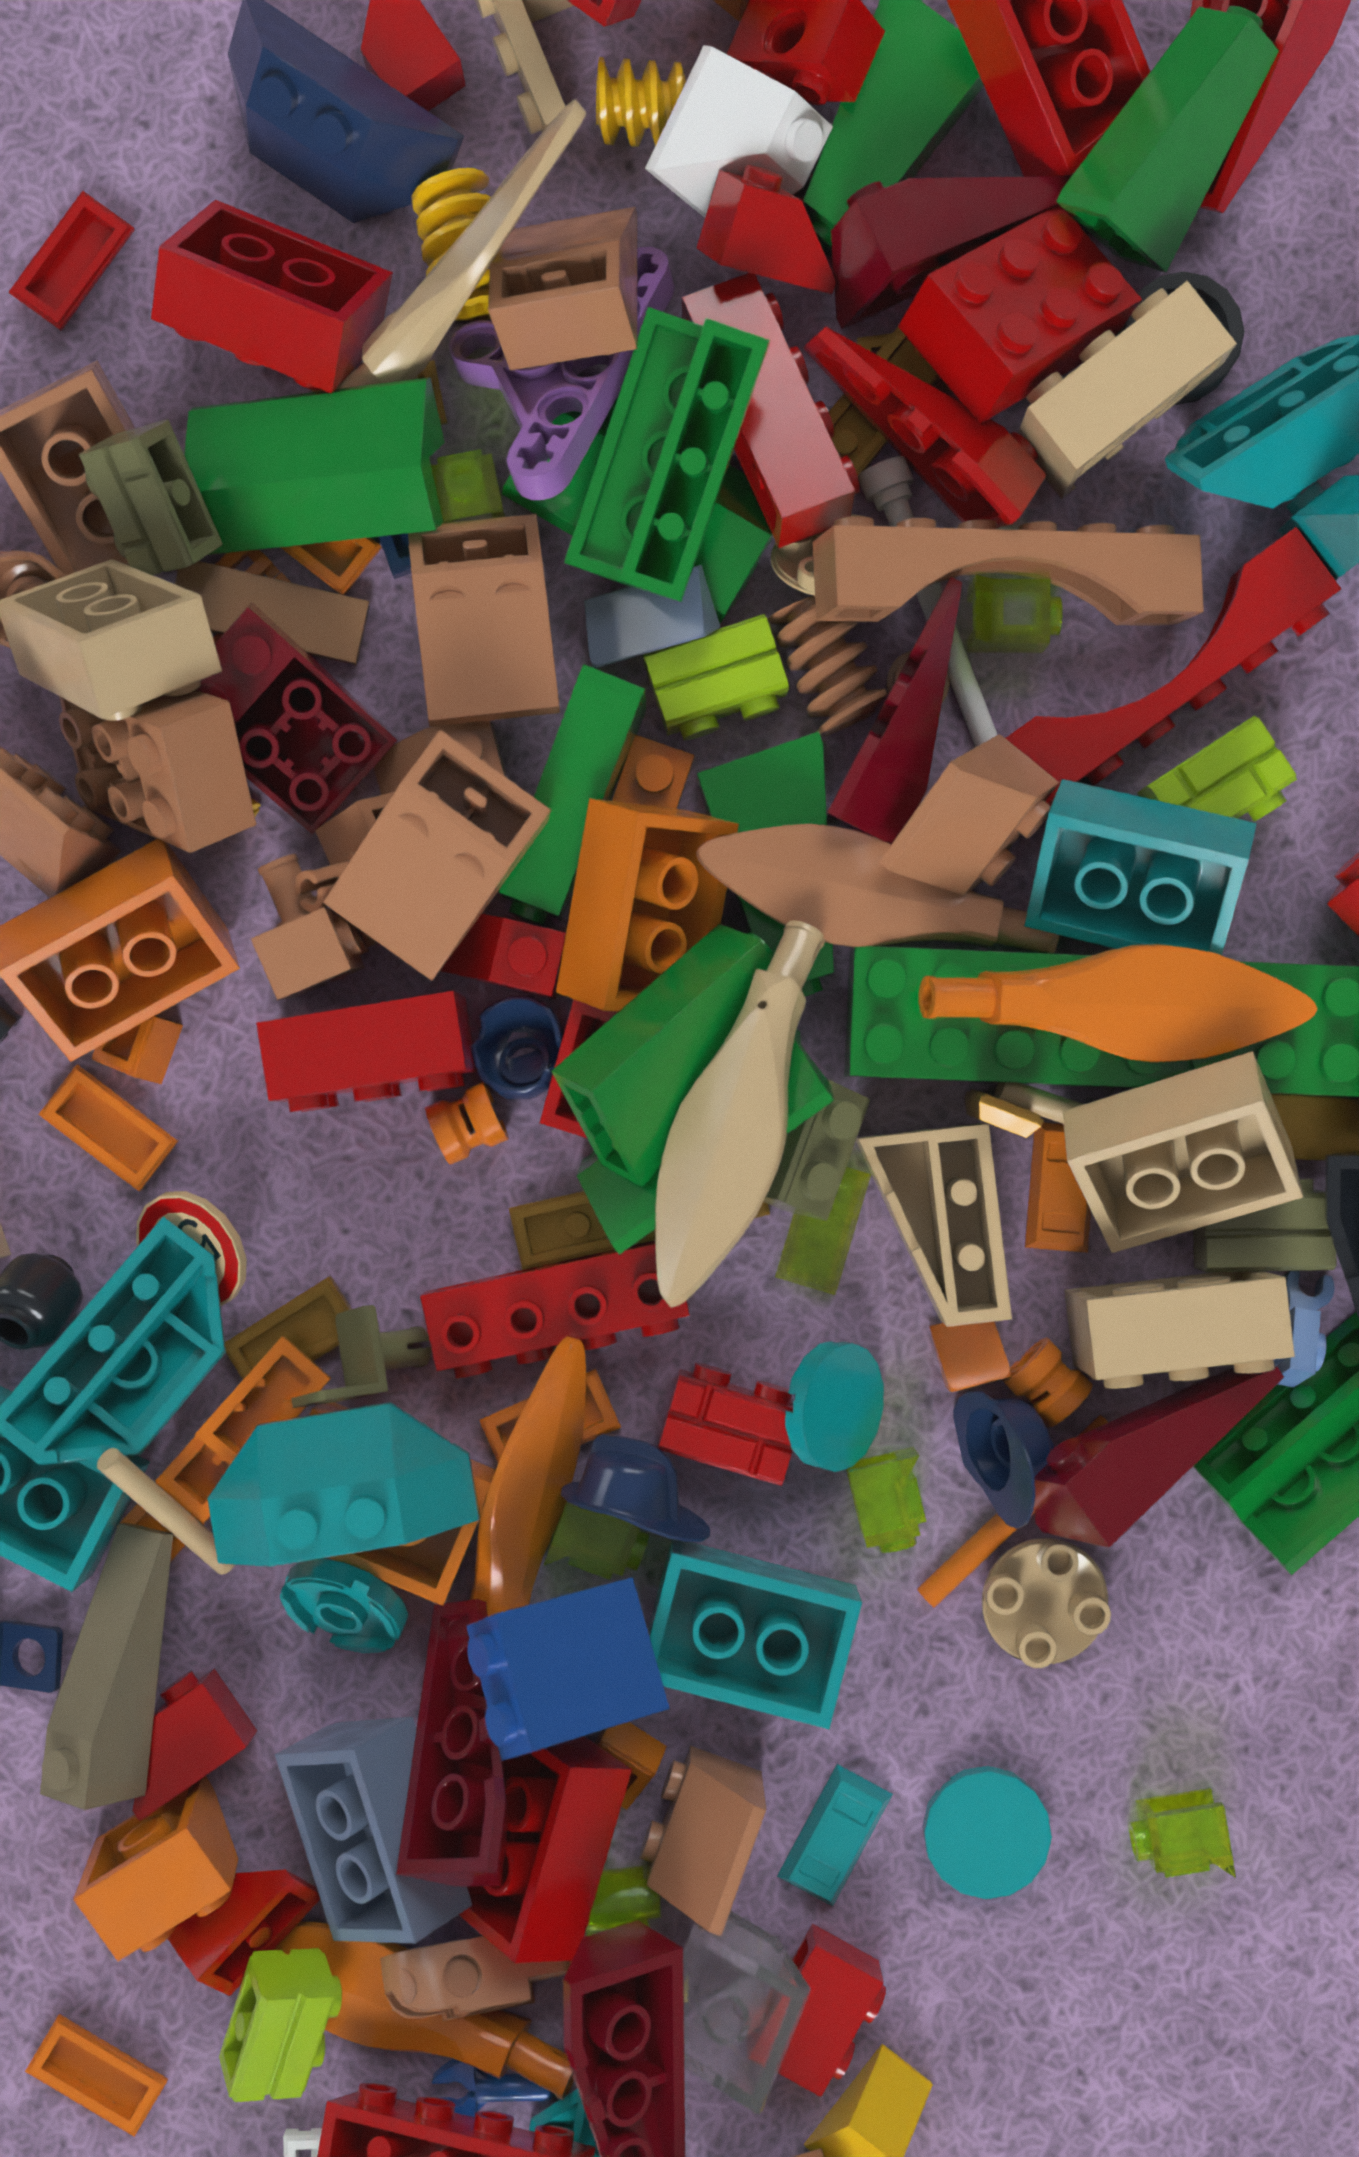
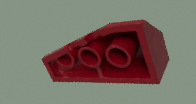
M1072 176L909 178L884 188L881 181H877L859 189L849 197L846 202L849 209L831 230L833 273L836 280L834 288L836 319L841 329L873 317L913 296L911 290L922 285L928 274L1046 210L1058 206L1059 204L1056 201L1063 187Z
M950 577L827 812L891 845L922 803L921 800L928 787L963 583L953 577Z
M1278 1367L1271 1371L1259 1373H1235L1234 1368H1231L1082 1435L1061 1442L1048 1454L1046 1458L1048 1464L1034 1476L1036 1492L1034 1512L1037 1526L1046 1534L1110 1548L1284 1378Z
M479 1599L444 1603L443 1606L437 1604L433 1608L396 1869L397 1875L455 1887L501 1886L509 1821L504 1763L501 1761L498 1746L493 1743L486 1728L485 1713L487 1703L480 1677L472 1670L467 1651L470 1638L466 1626L488 1617L487 1603Z
M639 1920L585 1936L563 1979L564 2049L600 2157H685L683 1947Z

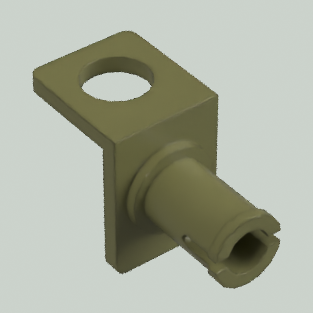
M365 1305L338 1313L335 1320L345 1387L317 1391L291 1398L293 1408L354 1400L387 1392L388 1385L385 1370L407 1367L419 1368L428 1364L432 1352L431 1347L411 1350L407 1348V1346H411L413 1343L430 1341L427 1331L422 1326H414L409 1329L379 1332L377 1312L374 1305Z

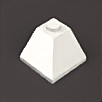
M703 45L645 169L705 218L719 169L743 175L746 164L753 165L781 175L783 180L780 188L793 195L804 187L833 126L796 91L714 47Z

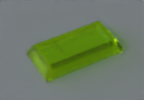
M846 1167L827 1221L811 1218L806 1215L793 1214L775 1278L836 1295L871 1174Z

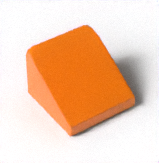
M155 1015L95 1048L91 1059L132 1077L162 1085L183 1025Z
M995 1321L946 1327L942 1322L929 1326L944 1384L950 1392L1012 1376Z
M630 1722L602 1730L595 1741L596 1745L632 1769L621 1806L626 1810L655 1776L667 1748L666 1745Z

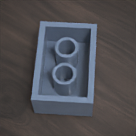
M413 1716L338 1722L318 1730L275 1754L334 1941L417 1943L472 1906L467 1886L455 1887L396 1874L416 1735V1725Z

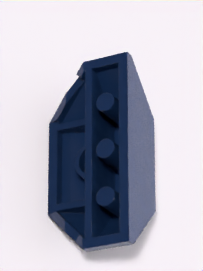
M242 0L228 50V58L250 154L352 223L412 205L411 195L417 186L430 177L452 170L464 135L266 1Z

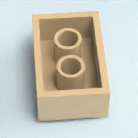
M114 559L0 600V618L19 675L101 719L120 720L137 714L142 709L141 703L161 695L180 696L190 693L200 687L201 679L222 671L201 595Z
M1253 1051L1062 1111L1067 1162L1112 1253L1303 1198L1292 1145Z
M1265 1271L1212 1272L1064 1290L1073 1365L1091 1376L1092 1380H1103L1104 1388L1118 1389L1140 1386L1144 1384L1143 1375L1152 1373H1168L1169 1380L1172 1381L1204 1379L1209 1377L1208 1367L1234 1365L1235 1373L1266 1372L1275 1369L1274 1359L1295 1357L1286 1278Z

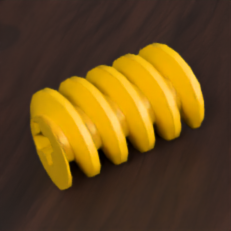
M599 57L596 85V125H599L606 145H614L621 127H625L630 146L639 147L647 128H650L656 146L686 83L681 62H674L667 80L661 81L655 60H649L642 78L635 79L630 59L623 58L616 77L611 78L604 57Z
M458 168L445 171L425 180L417 186L411 195L413 211L419 216L416 220L417 234L424 241L421 245L422 260L429 266L426 270V276L491 198L487 194L477 193L489 184V177L484 171L475 168ZM487 269L455 321L491 319L488 311L490 269Z

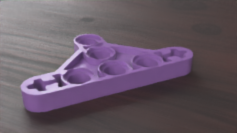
M654 247L637 248V338L647 308L650 307L664 312L675 289L667 255L662 250ZM475 321L466 324L455 332L449 343L450 354L459 377L465 383L473 386L501 390L521 428L506 458L517 491L523 497L530 500H545L564 491L571 482L621 390L634 350L510 371L492 321ZM494 347V350L484 357L467 359L478 348ZM597 364L608 366L598 375L591 377L578 376L581 371ZM570 411L582 413L571 423L564 425L551 424L556 417Z

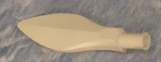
M577 100L570 102L555 117L426 278L411 293L401 307L387 316L363 344V363L348 375L336 389L417 379L418 374L427 367L434 352L551 168L583 122L587 112Z
M789 921L785 925L784 934L767 971L755 970L747 999L730 1033L684 1098L669 1130L657 1183L656 1267L659 1291L670 1307L678 1306L689 1299L740 1240L757 1215L779 1168L787 1133L788 1080L791 1053L796 1028L806 1005L802 988L819 950L825 943L822 932L810 924L801 921Z

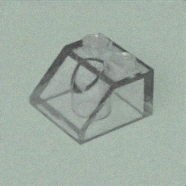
M730 1910L722 1936L710 1933L696 1923L691 1929L683 1950L685 2069L751 2111L760 2114L765 2107L811 1988L777 1937Z

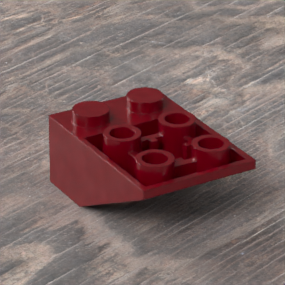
M251 602L215 642L222 671L201 679V685L196 690L230 702L246 778L313 835L315 830L327 820L397 742V738L309 653L303 650Z

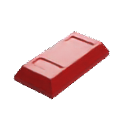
M82 190L8 293L62 331L135 231V228Z

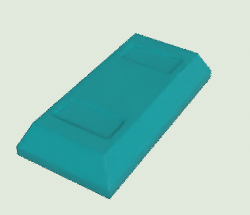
M836 1764L777 1877L833 1907L893 1794Z

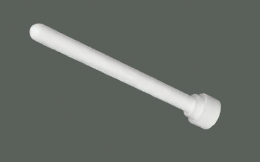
M897 456L881 461L858 475L866 501H874L877 511L884 510L891 527H896L899 521L914 518L908 499L913 496L909 486L914 482L905 456ZM940 583L930 585L916 593L926 621H928L943 592ZM955 625L947 674L974 746L977 747L998 734Z

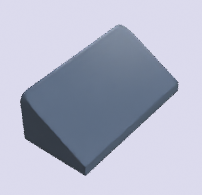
M701 565L693 568L682 603L630 586L584 600L588 650L593 668L699 639L720 628Z

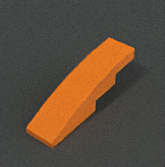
M282 1336L194 1434L195 1437L155 1480L156 1484L204 1525L211 1518L207 1498L254 1429L259 1424L298 1418L308 1406L293 1408L291 1398L321 1391L332 1378L285 1336ZM136 1504L120 1522L132 1523L171 1533L139 1504ZM174 1535L170 1563L186 1546Z

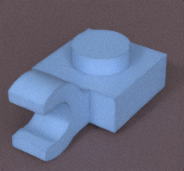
M1288 1271L1283 1276L1286 1278L1295 1357L1274 1359V1366L1278 1367L1284 1376L1278 1385L1294 1388L1313 1376L1315 1371H1319L1324 1362L1327 1342L1325 1334L1319 1333L1321 1311L1318 1310L1327 1305L1333 1298L1335 1286L1332 1276L1324 1275L1317 1280L1314 1297L1307 1296L1300 1290L1298 1285L1300 1271Z

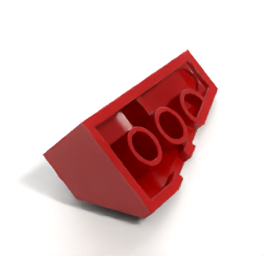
M1192 0L1190 18L1199 7L1226 12L1229 6H1239L1255 13L1263 21L1261 29L1279 50L1199 208L1219 213L1225 212L1332 47L1351 0Z
M827 326L802 347L900 456H905L910 467L962 523L971 520H993L997 522L998 529L1013 524L1023 514L1047 476L1036 463L1038 460L1036 450L1023 436L1016 432L1009 433L1005 427L991 419L980 424L963 403Z

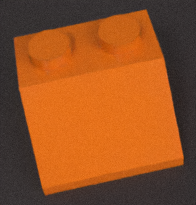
M206 1776L140 1822L133 1815L95 1839L73 1900L118 1962L139 1948L143 1952L156 1948L172 1934L176 1925L195 1913L199 1917L212 1913L231 1894L239 1858L215 1790Z

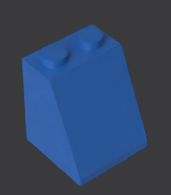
M633 1577L500 1612L466 1626L470 1638L467 1648L469 1662L474 1673L480 1677L487 1703L485 1713L486 1728L491 1740L498 1746L501 1761L670 1709Z

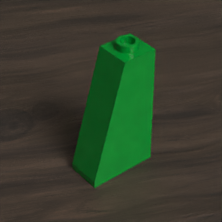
M921 0L879 1L874 18L885 30V33L856 101L840 103L832 124L833 128L825 142L803 200L804 207L826 256L833 257L831 230L849 209L846 203L849 197L873 182L881 181L884 188L903 180L914 178L984 87L960 30Z
M1229 6L1226 12L1199 7L1063 187L1056 202L1113 255L1125 261L1167 272L1279 52L1261 29L1263 21L1255 13L1239 6Z
M583 664L534 795L536 800L551 810L548 823L499 890L503 898L512 901L509 913L544 926L548 916L562 921L574 890L589 798L611 800L633 739L638 734L646 714L644 688Z
M819 731L697 773L696 782L708 816L738 823L737 833L783 825H827L824 749ZM735 893L748 933H753L764 940L774 955L784 934L785 926L765 915ZM825 942L819 950L802 988L805 997L823 991L820 979L830 976L834 972L832 944Z
M718 924L551 1071L602 1166L641 1187L655 1174L661 1165L669 1130L681 1103L730 1033L747 999L755 970L767 971L773 958L770 947L759 936L753 933L745 934Z

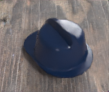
M970 1390L959 1397L953 1410V1419L963 1464L973 1479L982 1487L1003 1521L1008 1526L1019 1529L1029 1523L1034 1511L1036 1494L1034 1476L1048 1464L1046 1458L1051 1450L1055 1448V1445L1049 1438V1433L1041 1416L1034 1407L1025 1401L1017 1399L994 1400L982 1391Z
M607 1433L598 1435L592 1444L581 1480L562 1487L561 1496L567 1502L586 1510L612 1515L655 1534L685 1542H702L710 1537V1527L691 1510L679 1505L677 1472L670 1459L657 1446L646 1441Z

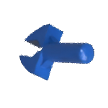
M451 2059L442 2065L433 2074L431 2082L432 2084L461 2083L469 2090L464 2097L459 2099L451 2097L439 2098L454 2102L455 2113L475 2117V2113L487 2102L550 2101L554 2095L552 2092L519 2074H505L498 2079L455 2059Z

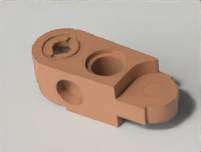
M484 1936L410 1949L380 1959L384 1992L393 2011L404 2018L415 2019L442 2014L443 2021L535 2003L532 1983L566 1975L572 1962L514 1963Z

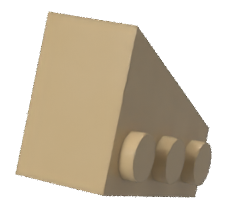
M1188 281L1170 295L1163 288L1154 292L1131 314L1136 322L1117 337L1111 330L1101 334L1079 355L1083 364L1064 379L1059 372L1051 374L1027 396V400L1031 405L1026 410L1018 434L1023 436L1038 454L1036 463L1046 473L1045 479L1061 499L1076 488L1074 483L1077 478L1104 457L1109 461L1124 448L1122 443L1154 417L1156 419L1160 418L1226 361L1237 344Z
M976 1123L857 1137L856 1143L939 1319L946 1327L1011 1320L1012 1314L989 1124Z

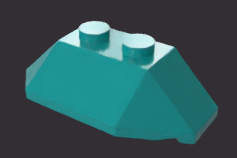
M1359 334L1337 338L1296 356L1190 424L1177 441L1175 449L1169 451L1164 458L1167 468L1202 491L1273 509L1283 502L1294 499L1304 488L1329 472L1353 461L1357 454H1359Z
M163 1216L0 1406V1434L39 1465L98 1460L110 1448H117L126 1457L140 1456L226 1353L214 1255Z
M391 1402L259 1424L207 1498L218 1564L272 1567L404 1545L480 1519L470 1453L457 1444H452L436 1431Z

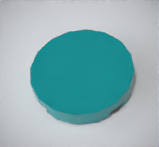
M844 1341L819 1343L804 1356L791 1378L788 1394L795 1395V1399L793 1402V1412L786 1411L785 1427L791 1448L803 1463L837 1472L851 1468L867 1453L876 1437L884 1409V1384L879 1365L868 1349Z
M323 1558L298 1562L292 1566L280 1593V1600L287 1615L300 1628L308 1633L315 1634L317 1627H320L332 1634L329 1642L335 1644V1647L364 1654L381 1653L392 1648L396 1639L399 1640L409 1615L403 1600L383 1581L369 1572L347 1563Z
M992 1766L964 1769L950 1777V1780L944 1783L939 1791L937 1789L929 1800L922 1825L928 1858L940 1878L961 1894L982 1899L1010 1896L1030 1884L1045 1865L1052 1840L1048 1812L1035 1790L1012 1771Z

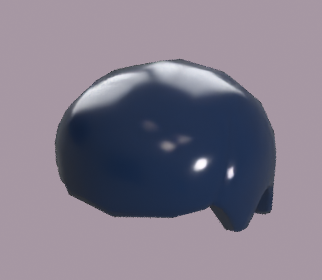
M509 995L486 1007L480 1014L481 1027L479 1035L471 1046L474 1065L478 1068V1075L483 1084L505 1099L537 1098L549 1089L553 1075L551 1071L555 1068L564 1035V1029L559 1018L550 1007L533 996ZM526 1032L528 1034L525 1038L507 1042L512 1033ZM532 1048L536 1050L511 1059L513 1054L519 1049Z

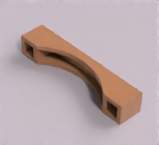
M851 516L834 521V525L813 542L816 621L878 622L904 605L916 593L930 585L949 580L950 577L956 578L962 575L985 573L1028 576L1064 588L1093 605L1115 625H1177L1204 612L1200 535L1175 534V527L1172 525H1150L1137 529L1136 533H1117L1116 525L1112 523L1088 524L1079 527L1077 531H1057L1056 523L1037 521L1022 524L1018 527V530L997 529V522L993 520H971L960 523L957 528H936V521L934 519L911 518L899 521L896 527L874 526V519L871 517Z

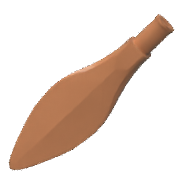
M817 824L783 825L718 837L707 841L696 851L699 862L711 875L762 913L784 926L789 921H801L810 924L822 932L826 943L832 945L877 947L919 941H945L987 948L996 943L1024 950L1053 954L1060 937L1058 934L1024 927L1027 911L1005 907L1004 901L1000 898L983 895L972 890L965 895H961L888 871L879 862L891 844L854 829Z

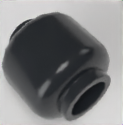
M30 1253L21 1254L8 1263L0 1274V1341L20 1350L48 1347L62 1335L79 1311L83 1299L80 1282L75 1277L72 1267L65 1260L55 1255Z

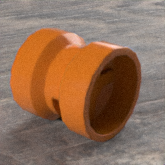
M483 1082L466 1089L463 1098L451 1103L441 1100L425 1107V1113L431 1130L449 1165L469 1157L471 1149L484 1144L493 1147L509 1140L503 1120H498L491 1103L494 1102L491 1092ZM466 1111H467V1114H468V1116H469V1118H470V1121H471V1123H472V1125H473V1127H474V1129H475V1133H473V1130H472V1128H471V1125H470V1123H469V1121H468V1119H467V1116H466V1114H465Z
M1047 1337L1036 1342L1021 1356L1019 1361H1016L1010 1367L1012 1376L1002 1379L1016 1396H1026L1033 1403L1034 1409L1041 1416L1047 1428L1062 1422L1075 1411L1087 1398L1093 1387V1384L1078 1369H1069L1062 1362V1352Z

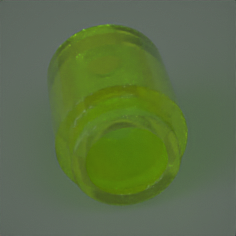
M643 1865L603 1870L585 1932L587 1936L636 1920L650 1927V1919L661 1918L660 1895L646 1885L647 1878L645 1879Z

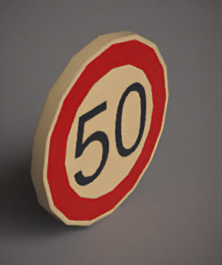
M187 1191L165 1192L146 1204L137 1220V1247L164 1216L214 1255L221 1306L234 1299L246 1280L247 1258L241 1238L227 1216L207 1199Z

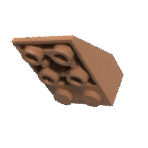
M636 207L519 227L512 230L490 264L488 311L510 371L637 349L638 214Z
M537 514L442 523L435 531L408 533L429 727L560 713Z
M198 690L180 696L161 695L141 703L142 709L133 716L120 720H105L59 696L63 710L59 715L60 728L66 741L73 748L79 771L75 775L76 788L82 801L91 810L189 853L257 825L229 701Z
M439 730L399 784L323 903L433 981L546 826L551 810L446 733Z
M0 745V855L49 898L107 867L121 851L107 839L114 829L87 806L83 805L81 807L67 796L62 798L60 795L66 789L65 786L36 763L32 765L17 753L12 755Z

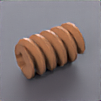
M815 596L794 602L768 618L771 624H787L776 637L780 647H798L786 661L788 668L791 671L809 670L798 681L796 685L798 691L801 694L819 693L806 708L809 716L830 717L817 730L821 737L829 736L855 725L876 712L874 708L888 693L886 688L866 690L864 684L878 669L876 665L856 666L854 662L868 648L866 641L846 643L844 636L858 624L856 621H816Z

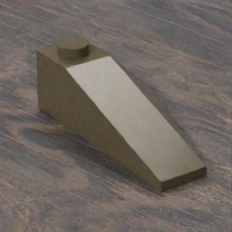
M132 1523L118 1524L47 1726L40 1794L82 1810H89L145 1796L173 1542L172 1533Z

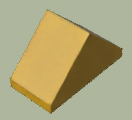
M882 2043L809 2136L804 2146L810 2151L822 2148L825 2157H904L933 2084Z

